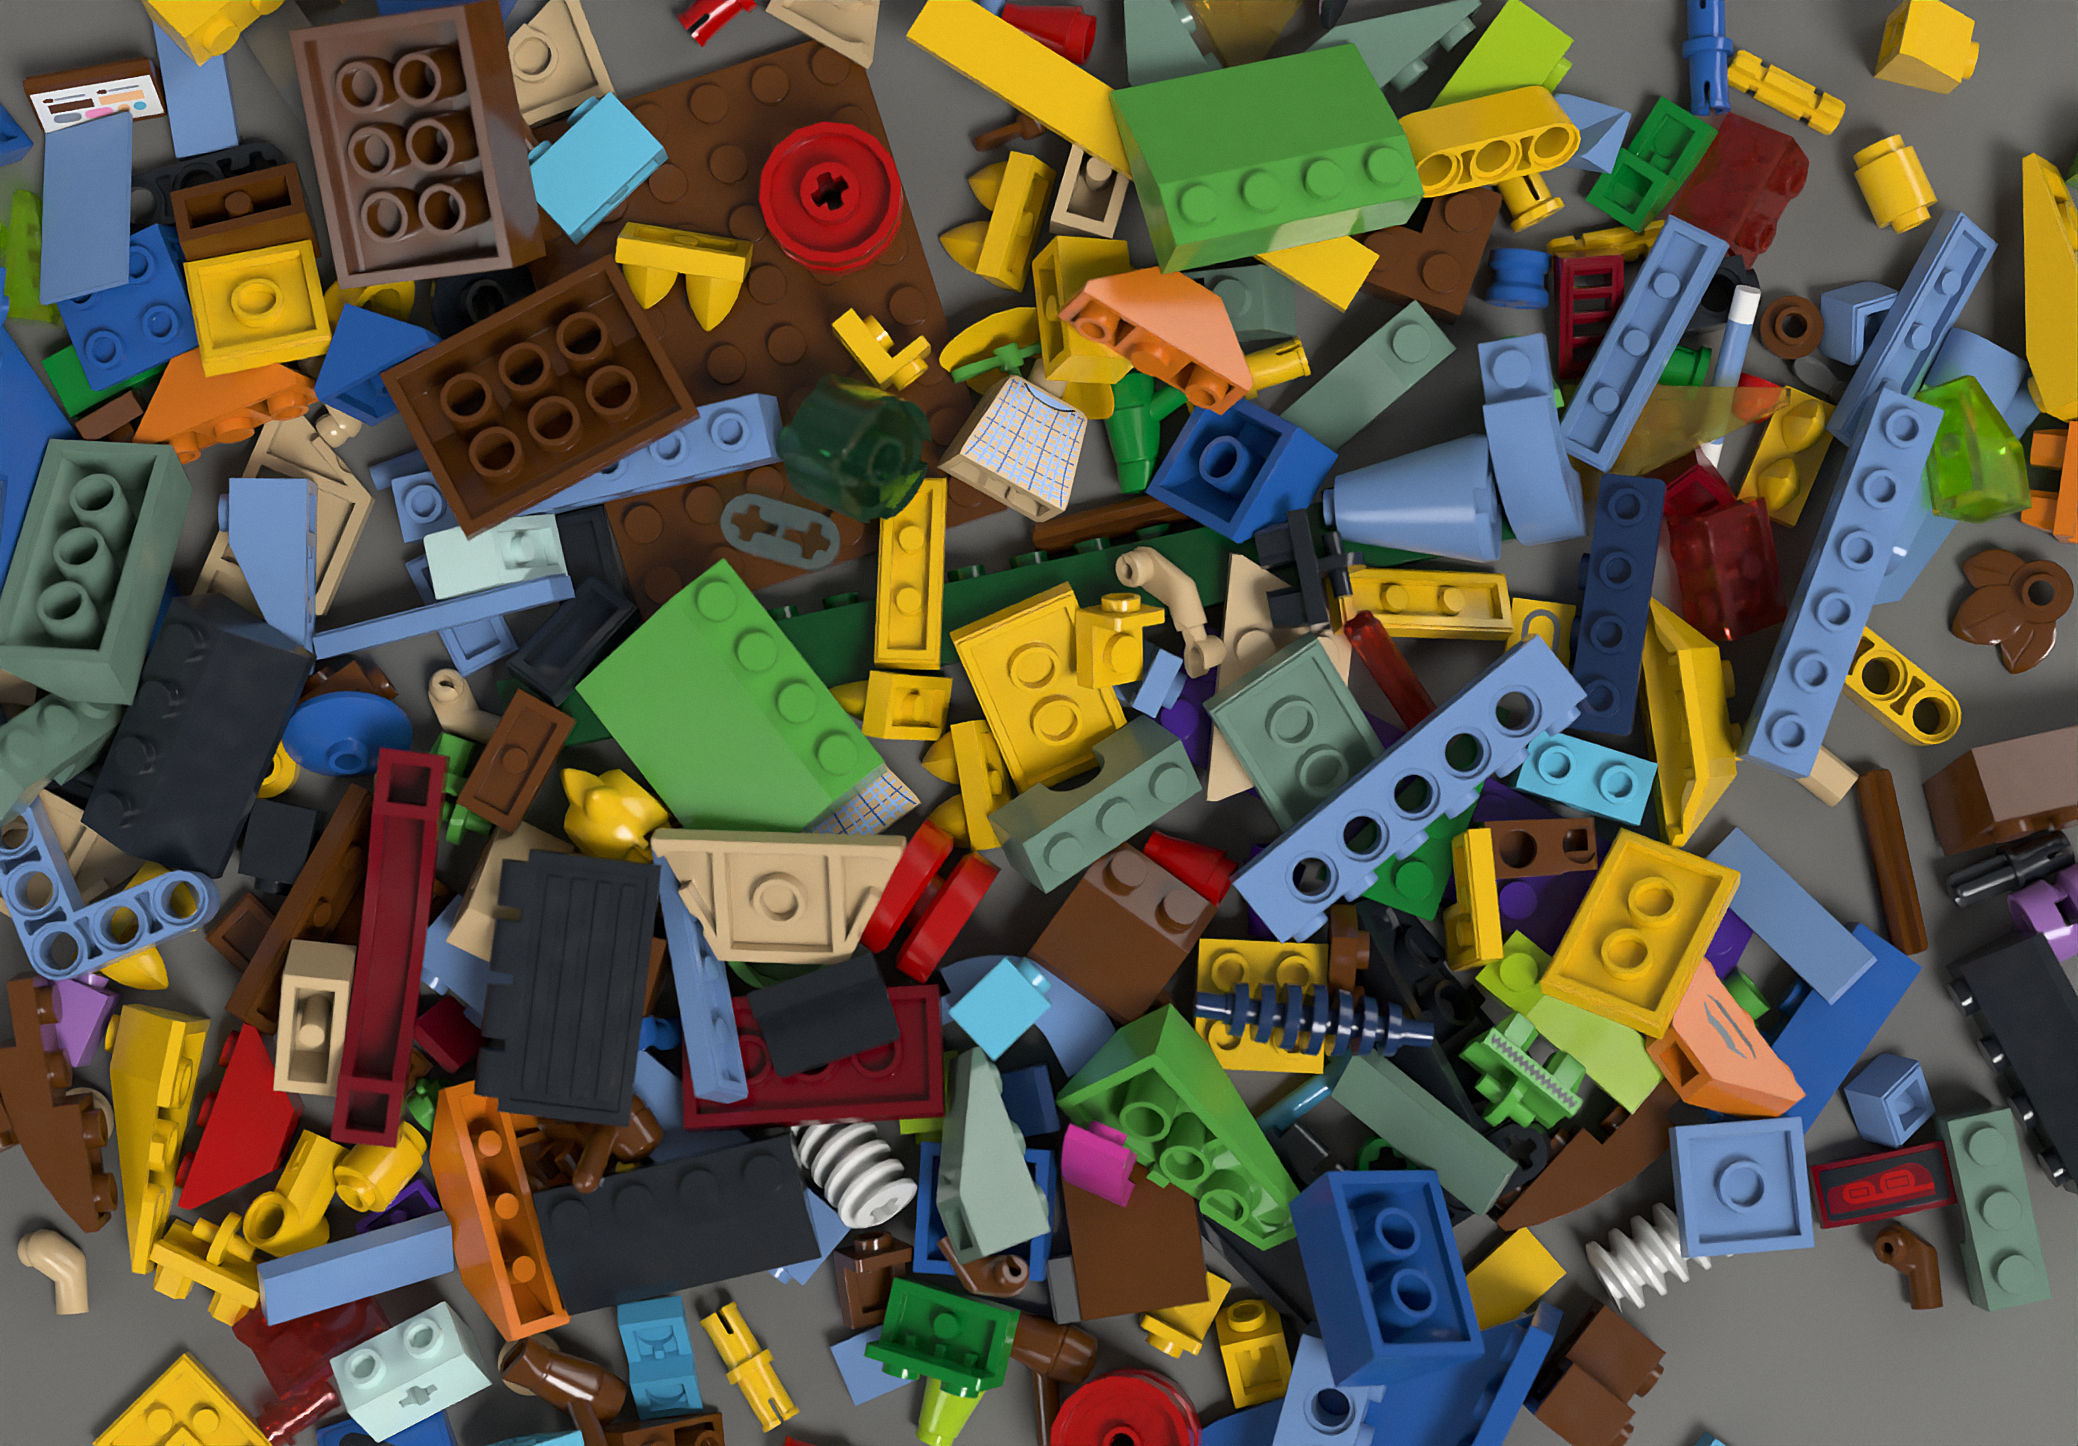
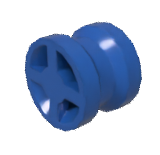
M1503 248L1490 250L1488 265L1494 271L1493 284L1486 289L1485 303L1513 309L1532 310L1547 308L1549 293L1544 288V277L1552 269L1553 256L1549 253L1527 249Z

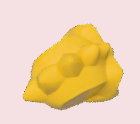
M571 768L563 769L559 774L570 803L565 816L564 830L583 852V855L654 863L651 838L656 829H681L683 827L657 793H648L621 769L607 771L600 776ZM658 894L656 916L664 919L660 894Z

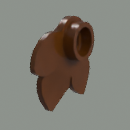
M1987 549L1965 560L1962 563L1964 573L1977 590L1968 596L1959 607L1954 618L1952 634L1961 640L1973 644L1995 645L2001 643L2003 660L2010 674L2022 673L2035 667L2054 648L2056 643V620L2067 612L2073 601L2074 587L2069 573L2061 565L2050 560L2038 559L2026 563L2006 549ZM2038 580L2049 582L2054 589L2052 599L2043 604L2032 601L2028 594L2031 584Z

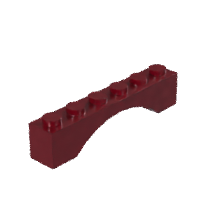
M386 747L380 748L372 808L368 869L360 940L346 1036L338 1075L330 1141L397 1148L402 1140L450 755Z

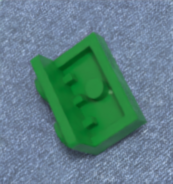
M906 1275L897 1276L893 1280L880 1340L866 1343L864 1356L883 1362L882 1372L888 1375L908 1380H918L920 1374L941 1380L940 1389L948 1394L964 1398H977L979 1392L1003 1386L1020 1310Z

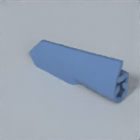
M1959 328L1950 329L1915 398L1918 401L1945 410L1873 605L1900 601L2040 412L2028 388V378L2033 376V373L2027 371L2029 363L1989 340L1967 330Z

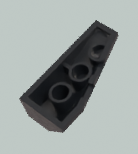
M1371 899L1354 903L1353 905H1356L1358 930L1369 931L1368 968L1362 969L1368 996L1375 998L1377 1001L1378 1015H1380L1382 1007L1387 1001L1399 1004L1402 1008V1015H1405L1406 1019L1433 1022L1434 1037L1430 1048L1402 1045L1401 1048L1398 1047L1394 1056L1384 1057L1483 1137L1506 1122L1513 1120L1510 1116H1507L1498 1125L1492 1127L1482 1118L1483 1112L1490 1102L1487 1097L1474 1088L1482 1075L1458 1056L1468 1041L1495 1025L1480 1008L1486 1001V998L1474 984L1464 989L1443 964L1445 961L1444 949L1416 916ZM1527 1050V1051H1526V1054H1527L1529 1057H1531L1529 1051Z

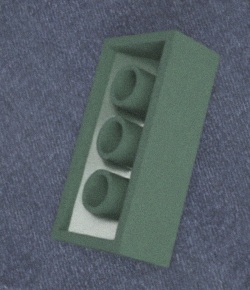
M63 439L49 440L0 598V669L68 701L132 705L193 492L192 485L172 445Z

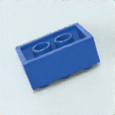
M1437 1170L1329 1171L1289 1203L1335 1388L1393 1385L1479 1359L1486 1354Z

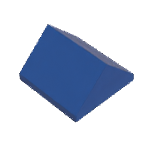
M345 303L314 388L316 396L320 402L373 427L399 413L379 374L444 341V339L424 328Z

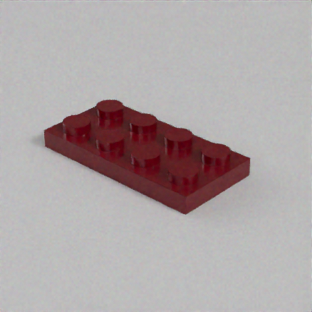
M939 984L887 987L901 1032V1038L898 1041L785 1079L778 1077L775 1072L763 1030L754 1019L748 996L731 997L748 1098L729 1104L695 1097L682 1024L684 1129L688 1133L946 1117L942 993Z

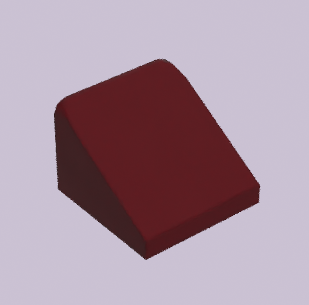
M1692 439L1686 441L1647 469L1643 475V478L1660 479L1666 484L1663 515L1686 537L1737 502L1734 492Z
M452 996L444 997L417 1019L415 1040L448 1073L454 1074L462 1071L478 1055L479 1048L486 1047L492 1038L481 1036V1029L463 1014L465 1008Z

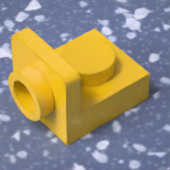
M851 308L832 323L833 334L880 392H883L892 384H894L898 391L904 389L920 377L929 367L923 359L931 353V345L923 335L892 358L887 351L895 344L872 315H869L862 321Z
M1133 593L1106 594L1101 597L1102 605L1076 609L1077 686L1095 690L1143 680L1142 627L1164 623V609L1141 604L1140 595Z
M1207 1269L1211 1302L1142 1313L1139 1318L1140 1326L1149 1331L1145 1341L1162 1352L1178 1359L1183 1350L1197 1356L1203 1346L1202 1340L1232 1283Z
M1265 1299L1242 1300L1230 1307L1219 1309L1215 1315V1323L1235 1409L1267 1402L1286 1395L1292 1374V1366L1279 1312Z

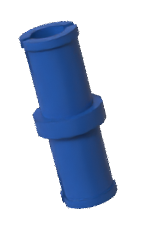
M1686 0L1688 40L1682 43V58L1689 61L1690 113L1696 116H1710V107L1715 108L1716 115L1728 113L1731 111V103L1729 102L1727 58L1733 55V40L1726 38L1724 0H1706V7L1705 0Z

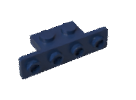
M1608 473L1601 477L1591 553H1583L1579 568L1578 588L1580 591H1585L1582 616H1574L1570 632L1569 650L1570 653L1576 654L1573 678L1587 694L1585 698L1575 705L1581 714L1568 725L1572 729L1628 736L1632 733L1666 495V484L1660 479Z

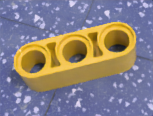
M1527 86L1414 112L1398 120L1407 136L1424 190L1423 197L1425 198L1437 197L1554 169L1572 158L1578 150L1581 141L1579 130L1549 90L1542 86Z
M1865 626L1841 693L1899 739L1910 745L1928 746L1948 741L1956 734L1961 724L1962 712L1958 701L1948 690ZM1870 660H1877L1888 669L1890 676L1889 685L1881 695L1870 692L1864 686L1862 680V670ZM1921 699L1932 702L1940 715L1939 724L1930 735L1919 731L1912 718L1913 709Z

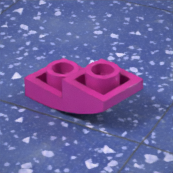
M1091 1120L1087 1131L1070 1124L1064 1138L1061 1168L1064 1180L1069 1184L1125 1208L1135 1186L1134 1183L1128 1180V1177L1138 1157L1137 1154L1123 1147L1128 1135L1094 1120Z

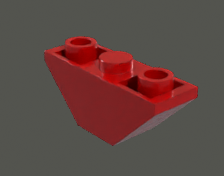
M247 1023L243 1024L241 1032L232 1030L224 1044L219 1066L227 1068L219 1092L210 1090L203 1102L197 1120V1126L205 1129L196 1153L192 1151L186 1153L176 1176L175 1187L183 1190L177 1204L178 1207L191 1210L282 1168L285 1164L305 1105L299 1093L273 1090L277 1045L273 1037Z

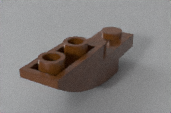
M36 970L20 972L6 982L15 1038L5 1039L0 1042V1093L20 1145L41 1182L60 1207L85 1233L98 1232L112 1218L111 1211H116L118 1206L116 1180L112 1172H104L101 1148L106 1147L108 1144V1127L105 1113L101 1108H94L92 1092L66 1095L65 1088L72 1085V1064L68 1050L66 1048L59 1049L55 1024L62 1021V1001L57 985H49L48 978H45Z
M1664 1077L1633 1114L1628 1112L1618 1102H1615L1598 1121L1597 1125L1603 1132L1596 1139L1586 1129L1577 1124H1574L1568 1132L1560 1126L1549 1135L1551 1155L1543 1170L1531 1180L1498 1199L1494 1203L1498 1209L1489 1218L1504 1231L1534 1226L1570 1214L1619 1188L1658 1159L1670 1147L1668 1128L1677 1126L1666 1116V1113L1681 1097L1667 1078Z

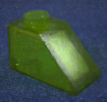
M1964 375L1915 393L1916 400L1945 410L1925 463L1933 516L1980 525L2032 508L2023 446L1975 376Z

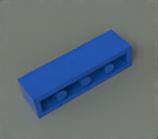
M1847 922L1844 928L1875 956L1877 961L1832 1006L1806 981L1799 977L1796 978L1777 1003L1776 1008L1782 1012V1015L1770 1032L1766 1033L1762 1029L1758 1031L1776 1056L1789 1066L1795 1081L1806 1094L1804 1098L1779 1117H1802L1803 1137L1923 968L1860 922ZM1704 1108L1702 1111L1709 1117L1705 1124L1752 1121Z

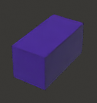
M423 1176L402 1190L383 1212L373 1211L354 1226L361 1235L443 1211L439 1194L426 1176Z

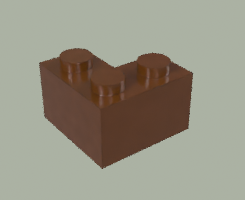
M1475 187L1432 197L1420 232L1396 225L1351 235L1352 239L1379 255L1358 292L1406 308L1416 300L1430 318L1453 326L1463 310L1504 195L1482 187Z
M1595 1299L1535 1377L1522 1404L1537 1419L1572 1446H1624L1634 1430V1426L1629 1421L1636 1413L1627 1403L1634 1394L1642 1398L1654 1387L1664 1371V1367L1659 1362L1666 1352L1605 1304Z

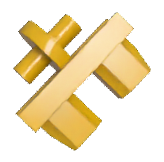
M232 1211L227 1215L221 1226L201 1217L195 1226L176 1219L164 1238L158 1239L149 1257V1260L158 1263L153 1283L154 1290L173 1299H185L192 1291L195 1282L200 1283L215 1291L208 1308L212 1317L232 1327L237 1326L250 1308L254 1309L260 1302L257 1265L268 1261L255 1256L257 1247L252 1246L245 1238L238 1235L244 1217Z

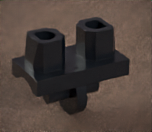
M1301 508L1287 511L1288 522L1274 524L1254 533L1261 569L1297 563L1301 585L1266 592L1273 628H1301L1310 626L1313 634L1331 631L1320 579L1330 578L1334 599L1353 596L1349 574L1360 571L1367 566L1364 553H1345L1341 533L1332 532L1321 536L1325 557L1316 560L1306 509Z

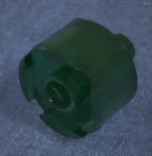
M828 374L818 381L815 390L804 400L795 414L792 423L782 428L777 438L776 452L779 458L785 460L787 477L793 489L799 495L861 523H871L869 520L876 517L887 520L896 516L917 494L928 468V463L920 459L923 440L931 443V428L925 413L915 403L857 379Z

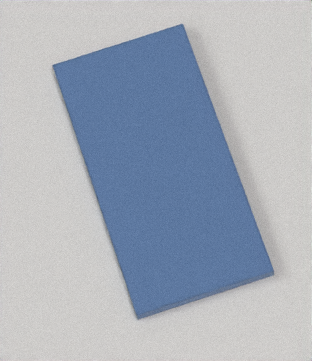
M129 111L45 134L39 300L43 305L129 283L133 115Z

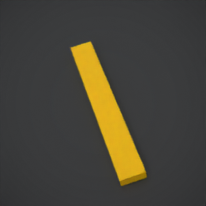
M972 0L927 1L906 34L907 41L1134 182L1109 99L1110 92L1114 91L1113 88ZM1347 235L1253 255V257L1344 313L1379 258V255Z

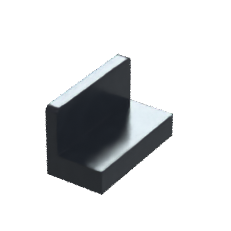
M872 952L747 993L754 1019L763 1030L775 1072L782 1079L896 1042L901 1038L900 1028L881 968Z

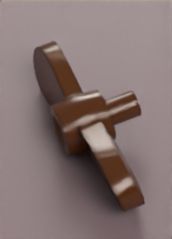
M1020 111L1021 115L1016 117L1017 123L976 137L973 142L978 152H985L1022 136L1024 141H1029L1046 134L1048 131L1045 126Z

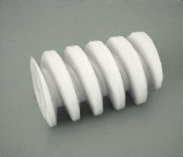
M872 1122L785 1127V1132L794 1130L801 1162L807 1169H811V1177L820 1188H824V1196L833 1207L838 1208V1216L847 1227L857 1229L879 1225L900 1212L916 1195L918 1187L911 1178L900 1179L904 1171L901 1162L898 1159L886 1160L890 1155L891 1148L885 1140H874L878 1129Z
M1657 1203L1652 1207L1654 1227L1641 1216L1636 1215L1630 1219L1633 1239H1629L1616 1228L1608 1231L1611 1252H1607L1594 1241L1586 1244L1589 1263L1621 1315L1620 1299L1624 1296L1639 1309L1645 1306L1642 1286L1648 1284L1661 1296L1667 1293L1665 1272L1670 1271L1683 1283L1690 1280L1686 1260L1690 1258H1681L1677 1213L1675 1214L1663 1203ZM1710 1256L1692 1258L1706 1270L1712 1267Z

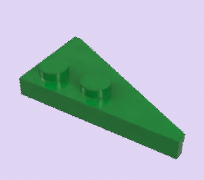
M1496 705L1497 720L1505 727L1510 710ZM1463 733L1445 751V758L1449 766L1458 770L1470 766L1477 756V744L1470 734ZM1421 776L1416 777L1394 798L1400 809L1414 810L1423 804L1427 796L1425 781ZM1485 779L1482 782H1480L1476 787H1474V789L1479 793V795L1481 793ZM1478 799L1456 817L1449 820L1442 813L1426 826L1424 830L1429 835V838L1406 858L1399 861L1392 854L1373 870L1379 877L1378 880L1360 896L1433 922L1453 869L1451 840L1467 830ZM1369 821L1346 844L1349 850L1363 851L1374 843L1377 836V828L1374 821ZM1325 864L1318 869L1315 879L1325 882L1327 876Z

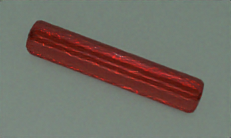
M1358 611L1355 618L1345 622L1344 635L1410 731L1437 709V706L1380 620L1375 618L1371 611Z

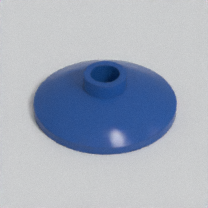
M332 692L316 696L298 705L292 713L282 741L289 757L309 771L330 777H362L377 772L380 748L410 749L412 725L407 714L398 705L386 698L365 692Z

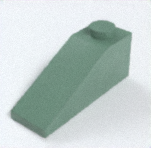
M1414 300L1278 417L1298 426L1336 453L1453 354L1456 347L1419 303Z

